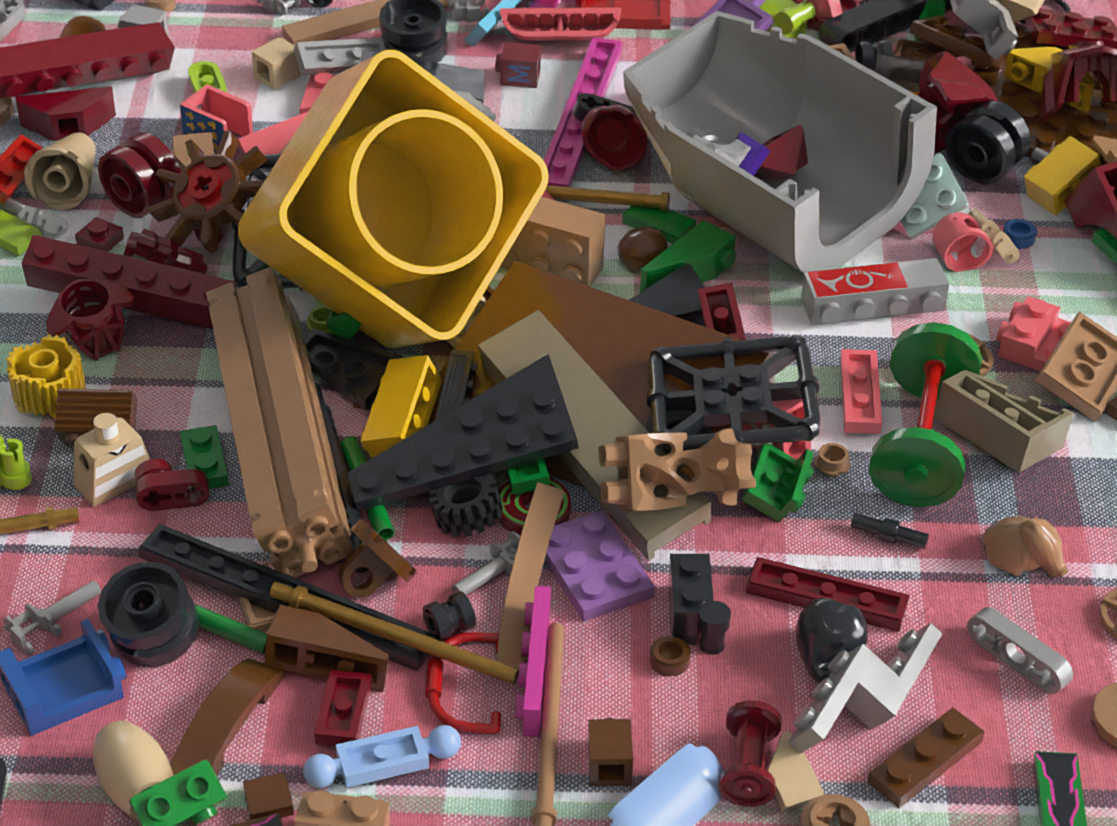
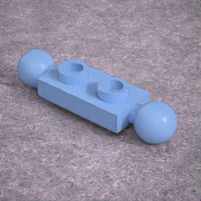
M448 725L437 726L430 732L428 737L422 738L419 727L414 726L336 744V759H332L325 754L311 756L304 764L303 776L312 787L325 788L333 783L336 776L343 775L347 788L429 768L428 754H432L439 759H448L457 754L461 746V738L459 733Z

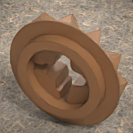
M838 794L822 795L811 800L804 807L800 820L801 826H830L835 816H839L838 822H840V826H870V818L866 810L857 801Z

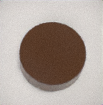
M667 636L659 638L651 646L650 665L661 675L678 676L689 668L690 647L684 640L677 637Z

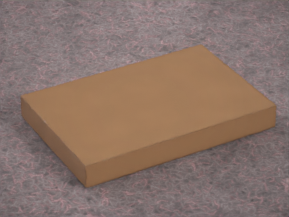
M1078 312L1035 381L1095 422L1104 411L1117 388V337L1083 313Z

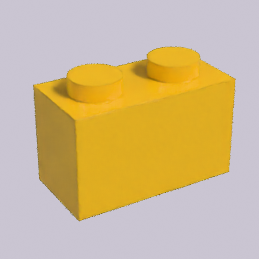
M1072 136L1068 137L1063 143L1056 145L1040 163L1028 170L1024 176L1027 197L1056 216L1066 207L1063 199L1094 168L1101 166L1100 155Z

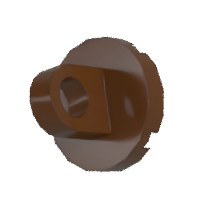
M359 519L350 528L363 542L344 561L339 570L340 584L347 593L361 598L369 596L394 571L407 583L417 574V570L363 519ZM360 567L368 568L369 576L367 581L359 586L352 585L350 582L352 572Z

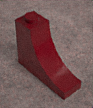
M1117 161L1094 168L1063 199L1076 229L1094 224L1104 228L1117 239Z

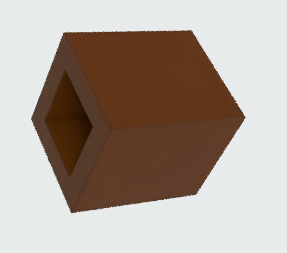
M588 719L589 786H632L633 747L631 719Z

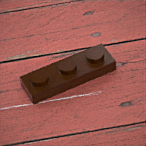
M952 707L870 771L867 783L896 807L901 808L982 743L985 731Z

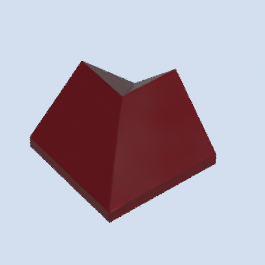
M800 124L775 135L762 144L770 152L754 177L785 180L795 176L796 171L808 164L804 129Z

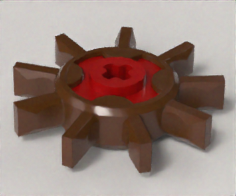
M224 131L216 154L204 156V152L191 139L186 141V150L191 163L180 174L163 169H158L155 174L166 186L173 188L172 198L148 207L149 213L158 222L179 214L181 215L165 238L173 241L178 246H182L192 231L198 228L201 229V244L210 253L217 252L218 228L232 221L238 226L244 214L242 210L247 199L254 198L265 181H248L246 177L268 160L261 150L254 146L234 162L233 157L239 141L231 131Z

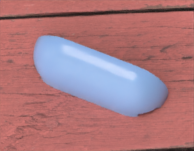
M691 743L685 745L610 811L608 816L614 820L610 826H693L722 798L718 787L719 777L723 771L720 761L710 749L702 744L700 747H696Z

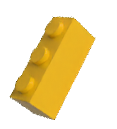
M428 355L390 359L388 361L375 401L371 406V413L366 427L361 435L362 446L371 458H374L428 425L442 383V378Z

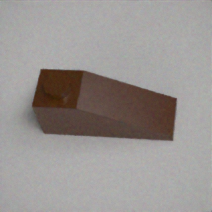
M283 605L279 606L267 633L264 666L327 680L330 670L371 674V689L384 692L389 661L388 654L320 613Z

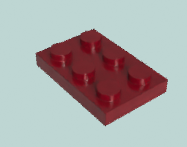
M1040 8L1035 16L1023 19L1024 24L1036 43L1069 47L1070 44L1077 42L1103 41V46L1117 49V27L1110 18L1105 16H1095L1092 19L1084 18L1081 14L1075 12H1066L1065 15L1054 14L1049 9Z

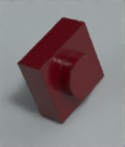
M95 217L75 234L76 244L109 252L124 239L123 227Z

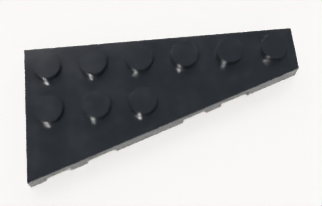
M549 354L348 472L357 510L362 511L470 480L478 476H484L488 473L491 474L578 449V440Z

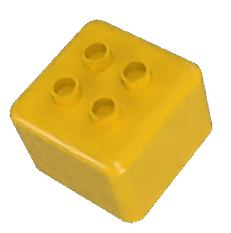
M385 50L333 76L326 83L241 217L238 225V235L246 250L337 314L345 312L361 322L359 329L383 346L397 349L447 340L455 337L463 329L547 187L548 170L540 156L405 54L396 50Z

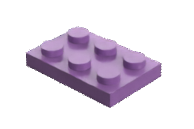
M603 510L553 527L546 552V564L583 622L654 597V584Z

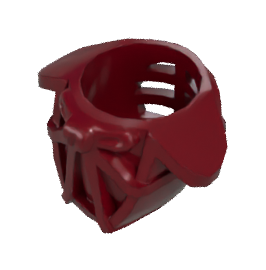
M97 279L75 280L61 291L46 320V329L51 337L61 336L65 333L79 350L92 360L98 361L99 358L107 356L114 351L118 352L121 349L125 325L121 308L133 306L135 304V296L127 288ZM87 302H97V303H100V304H97V305H89V306H85V305H84V303H87ZM78 306L79 309L70 315V312Z

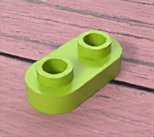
M199 61L188 68L189 83L193 93H196L207 84L227 93L222 73L214 62Z

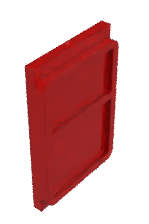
M575 0L574 8H621L620 20L615 29L670 30V21L672 20L670 16V0Z

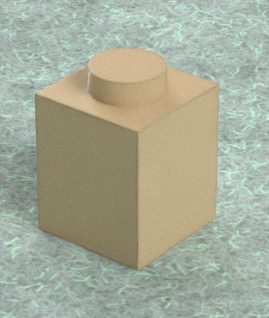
M278 37L252 51L254 78L275 90L299 77L301 73L293 50L295 45Z

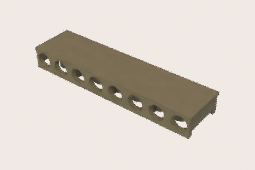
M539 310L478 345L482 367L496 384L549 354L579 445L578 449L557 455L648 561L655 557V551L701 522L707 525L711 522V501L703 492L686 496L685 506L660 510L620 511L619 505L601 502V483L618 481L617 466H600L598 447L616 442V437L650 433ZM655 446L654 452L657 456L661 457L668 454L658 450ZM678 466L677 475L685 481H690V477ZM657 485L653 493L655 497L663 498L666 496L667 489L663 485Z

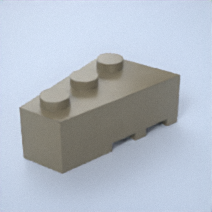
M967 370L944 380L936 403L934 418L946 425L948 429L957 432L974 443L979 449L988 452L1003 462L1008 468L1020 473L1063 448L1074 412L1063 408L1060 414L1040 406L1041 399L1031 395L1028 401L1007 393L1008 386Z

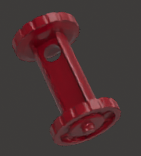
M747 700L738 702L729 708L726 715V727L737 738L734 765L722 771L718 787L720 794L729 802L739 806L756 807L770 802L775 795L776 781L772 774L765 770L767 742L779 735L782 727V717L776 708L762 701Z

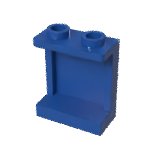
M89 619L80 621L82 636L80 638L20 662L17 661L11 648L0 651V681L30 736L124 698L121 682L127 678L124 666L118 656L111 657L109 654L110 646L102 629L96 631Z

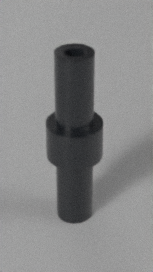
M854 513L851 521L852 528L879 535V540L893 544L899 541L923 549L926 548L929 534L900 526L901 522L885 517L884 521Z

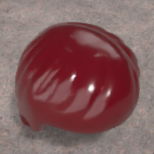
M599 106L592 109L583 120L581 137L586 150L595 160L610 170L618 172L629 170L637 166L645 158L649 146V137L637 115L625 106Z

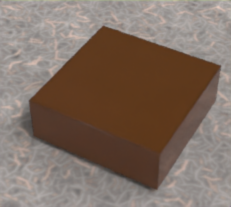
M285 772L243 781L244 794L251 820L279 813L280 818L294 815L293 802Z

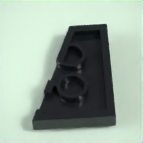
M315 328L304 338L312 372L366 411L375 401L388 361L390 359L404 358L402 355Z

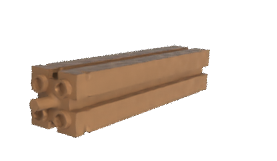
M268 267L246 276V286L236 289L233 282L206 292V296L210 305L209 311L249 515L253 521L251 523L253 534L265 553L269 552L274 569L295 578L316 570L318 567L317 560L319 559L328 565L349 557L355 550L350 539L351 533L302 329L299 325L301 324L299 315L289 296L285 297L283 285L272 267Z

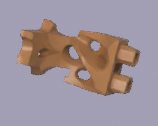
M722 429L715 433L714 438L700 448L683 451V441L687 440V433H651L616 437V442L598 447L600 466H617L618 481L601 483V502L619 505L620 511H649L685 506L686 496L698 492H711L717 495L719 503L727 506L737 505L738 490L756 487V480L752 475L750 466L751 444L738 442L733 429ZM659 444H669L672 447V451L669 454L661 457L655 454L654 449ZM683 464L688 466L692 470L693 478L690 481L683 480L677 475L678 466ZM655 486H665L667 489L666 496L663 498L655 497L653 493Z

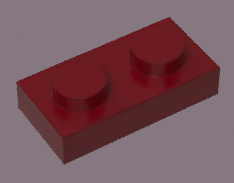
M330 670L314 732L316 745L336 747V744L359 739L372 685L371 674Z

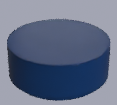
M1013 219L1006 222L1003 227V232L1007 234L1017 249H1026L1034 245L1037 229L1031 222L1023 219Z

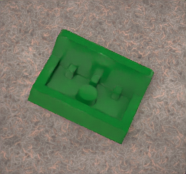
M762 444L757 450L751 468L752 475L756 480V487L744 489L741 500L777 522H780L790 511L796 513L806 496L802 492L803 487L811 478L814 470L810 467L814 452L806 449L796 460L771 444Z
M203 760L133 796L129 800V804L140 823L138 826H180L189 820H192L194 826H197L218 814L215 807L225 800L227 795L209 761Z

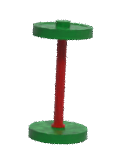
M936 322L917 324L903 331L893 343L890 368L894 379L906 391L922 398L917 427L895 429L881 436L872 448L868 472L874 486L884 496L903 505L915 507L936 506L952 499L962 488L966 463L961 450L950 438L931 430L942 382L964 370L980 375L982 355L978 344L968 333L952 325Z

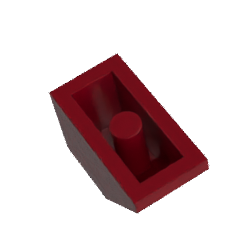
M732 282L697 289L704 327L746 340Z

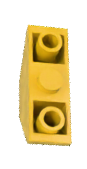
M1056 47L1012 49L1007 56L1004 78L1041 93L1043 75L1050 66L1051 54L1064 50ZM1086 72L1079 83V102L1065 103L1085 112L1090 108L1095 84L1089 72Z

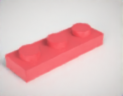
M841 349L840 372L844 433L881 434L882 410L877 350Z

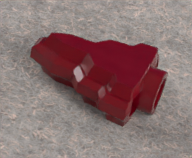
M145 228L140 234L131 232L123 254L124 256L197 273L207 274L208 271L203 255L178 246L173 241Z

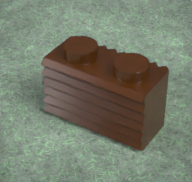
M57 390L54 430L60 440H64V443L74 446V442L79 436L93 430L94 418L102 413H111L116 418H123L134 430L136 428L138 399L133 390Z

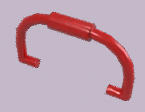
M460 633L446 639L444 642L453 646L468 642L496 643L495 653L497 654L499 633ZM433 656L428 661L425 696L429 699L430 709L438 720L453 727L455 730L469 733L498 734L501 730L502 717L499 711L491 713V724L458 720L445 712L439 702L442 694L444 662L442 661L443 659Z

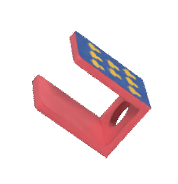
M208 84L179 104L183 135L212 132L215 153L223 133L227 129L241 136L253 133L250 103ZM199 104H201V110L196 108Z

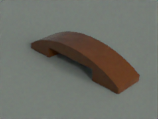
M250 658L234 666L214 687L187 728L170 764L173 775L203 760H208L217 776L225 765L223 753L257 703L266 704L285 676L284 670L264 666V663Z

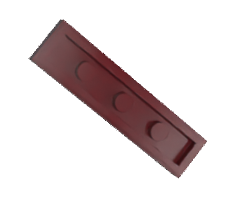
M760 557L756 558L746 585V593L803 608L816 598H829L844 604L853 605L860 609L867 624L900 632L910 597L908 594Z

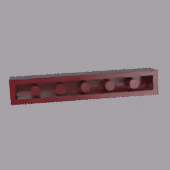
M160 22L0 47V99L169 70L175 47Z
M38 235L32 236L21 262L27 286L61 293L68 284L75 280H103L121 285L133 293L135 304L130 307H124V309L213 329L206 292L233 282L237 289L236 281Z

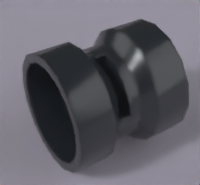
M878 40L873 44H870L868 41L857 42L855 60L870 70L872 68H878L881 71L890 70L893 61V49L890 40Z
M462 591L448 595L446 602L439 603L433 601L422 608L428 632L436 635V640L444 641L450 638L456 630L466 632L476 627L474 609L470 600Z

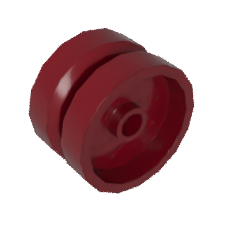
M139 132L126 140L121 146H117L99 158L97 166L99 179L108 197L123 213L132 218H142L149 214L148 207L172 198L173 188L166 186L155 175L158 169L169 170L176 174L181 173L178 162L170 149L159 138L145 132Z

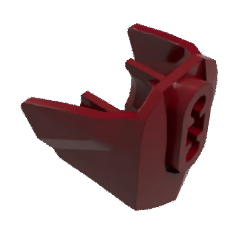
M1083 41L1070 44L1067 50L1051 54L1050 66L1043 75L1039 123H1045L1052 113L1062 107L1063 103L1079 102V83L1086 72H1093L1101 84V103L1116 102L1117 49L1103 46V41Z
M947 51L937 53L925 61L920 76L919 93L917 96L937 107L935 154L946 150L945 141L948 132L978 103L988 100L998 101V99L983 79Z

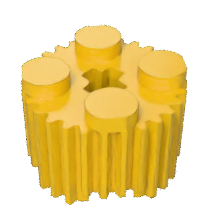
M47 335V337L41 338L39 344L33 342L32 346L25 345V349H23L22 345L13 347V352H9V357L6 358L7 372L13 401L19 412H34V415L41 413L42 416L49 413L51 417L56 418L57 390L84 389L86 384L82 360L77 349H73L71 345L68 346L65 337L59 338L58 335L54 337Z

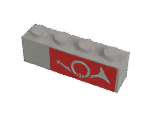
M937 258L804 272L801 300L811 325L945 311L949 282Z

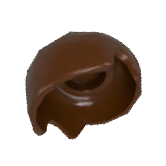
M649 227L635 228L628 231L619 241L617 246L618 258L631 272H635L637 268H643L666 250L668 243L664 234L659 230Z

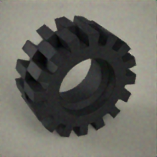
M490 473L431 490L429 493V500L439 529L442 528V531L447 535L452 532L453 536L459 537L461 532H464L465 537L472 536V530L476 529L478 533H482L485 531L484 525L491 528L495 524L494 519H500L501 511H503L496 480Z

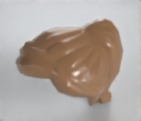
M1022 515L1011 516L995 521L994 524L985 530L981 541L986 550L987 559L994 567L1008 571L1014 576H1020L1022 571L1034 570L1038 567L1046 570L1051 577H1061L1068 573L1063 558L1062 540L1056 528L1047 520L1037 517L1031 519Z

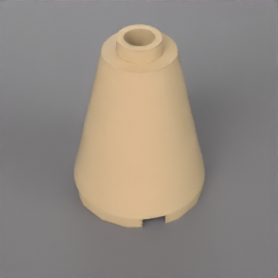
M73 133L35 152L24 170L25 184L30 194L36 200L40 198L51 209L67 210L77 207L86 198L91 186L96 154L93 140L83 133Z

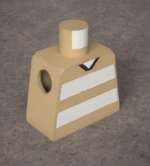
M111 413L97 415L93 421L94 429L79 436L74 442L73 484L93 507L135 487V469L144 461L150 460L140 435L123 418H116Z

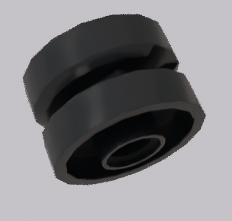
M390 0L380 9L381 38L386 50H396L411 59L435 63L440 62L447 54V14L441 2L438 0Z
M992 100L978 103L948 132L945 141L947 156L953 167L963 177L984 185L997 183L1028 153L1031 144L1030 132L1024 119L1014 108L1003 102Z
M140 562L126 566L110 578L100 594L98 602L100 621L122 657L137 666L157 667L171 663L186 653L197 638L200 625L197 608L189 595L183 579L173 568L160 562Z

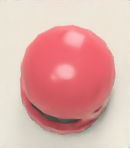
M955 212L944 216L935 225L933 230V244L947 268L954 272L977 269L989 261L993 255L994 246L986 232L980 229L977 221L966 213ZM979 236L985 240V249L981 256L975 258L971 253V248ZM950 252H958L957 261Z

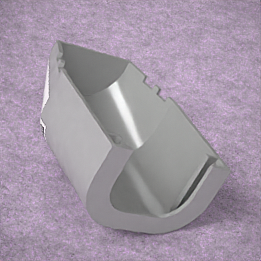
M716 11L623 71L626 95L678 193L802 273L838 269L890 231L915 203L931 169L935 147L937 107L805 34L800 33L796 40L782 36V28L773 26L770 32L754 28L753 20ZM800 124L804 129L808 164L796 171L795 176L785 180L754 177L689 137L686 133L695 127L703 126L711 130L722 142L728 145L734 142L741 131L762 145L775 135Z

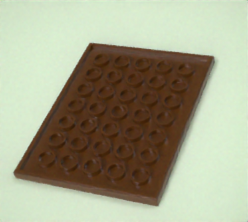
M514 261L455 350L474 352V360L478 362L477 375L472 376V380H474L473 393L468 394V398L471 400L497 385L482 367L478 345L539 310L645 427L651 415V409L646 403V395L649 391L648 364L651 351L659 346L666 348L723 342L722 338H732V341H739L741 339ZM771 352L734 355V366L741 367L747 364L761 365L771 358ZM724 356L680 360L698 370L711 367L725 368ZM449 359L439 372L442 383L428 425L436 419ZM663 371L664 389L667 392L694 390L693 385ZM677 425L671 426L668 429L672 430ZM731 425L711 426L712 433H717L722 429H730ZM558 455L543 458L549 475L585 488ZM688 466L681 467V469L690 477V479H692V470Z

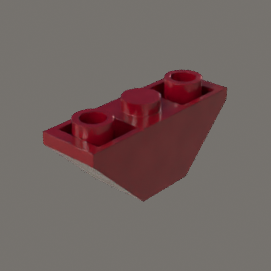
M112 86L16 96L20 126L53 141H58L73 133H83L89 136L116 116Z

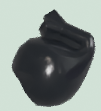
M816 598L811 601L799 614L795 627L796 644L803 663L812 679L818 683L829 677L832 671L828 669V666L837 654L843 650L849 653L861 644L867 646L868 627L860 609L833 599Z

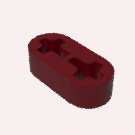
M197 469L150 473L140 477L136 482V501L140 507L149 511L199 506L207 501L210 494L207 475ZM195 486V489H188V487Z

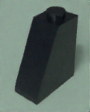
M691 264L683 265L629 300L704 326L697 289L705 288Z

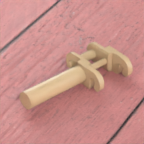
M978 209L969 211L968 215L977 221L980 229L986 232L994 246L993 249L1000 254L1005 262L1009 264L1015 263L1019 259L1020 253L1007 234L1001 231L993 220L987 219Z

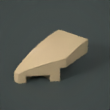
M789 730L781 734L773 756L766 768V771H769L772 777L775 778V797L782 813L807 805L814 798L825 795L804 752L800 754L788 743L792 737Z

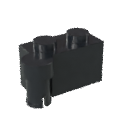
M670 554L668 597L671 636L684 640L688 645H696L700 628V649L704 653L711 655L721 653L725 648V632L730 627L731 611L725 603L714 601L710 554Z

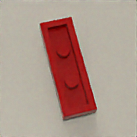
M23 134L0 155V203L3 205L25 182L24 170L31 156L43 148Z

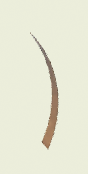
M537 482L514 559L498 640L497 662L519 669L520 662L526 663V656H521L523 632H529L530 626H524L526 602H534L535 586L539 584L547 548L565 493L564 490Z

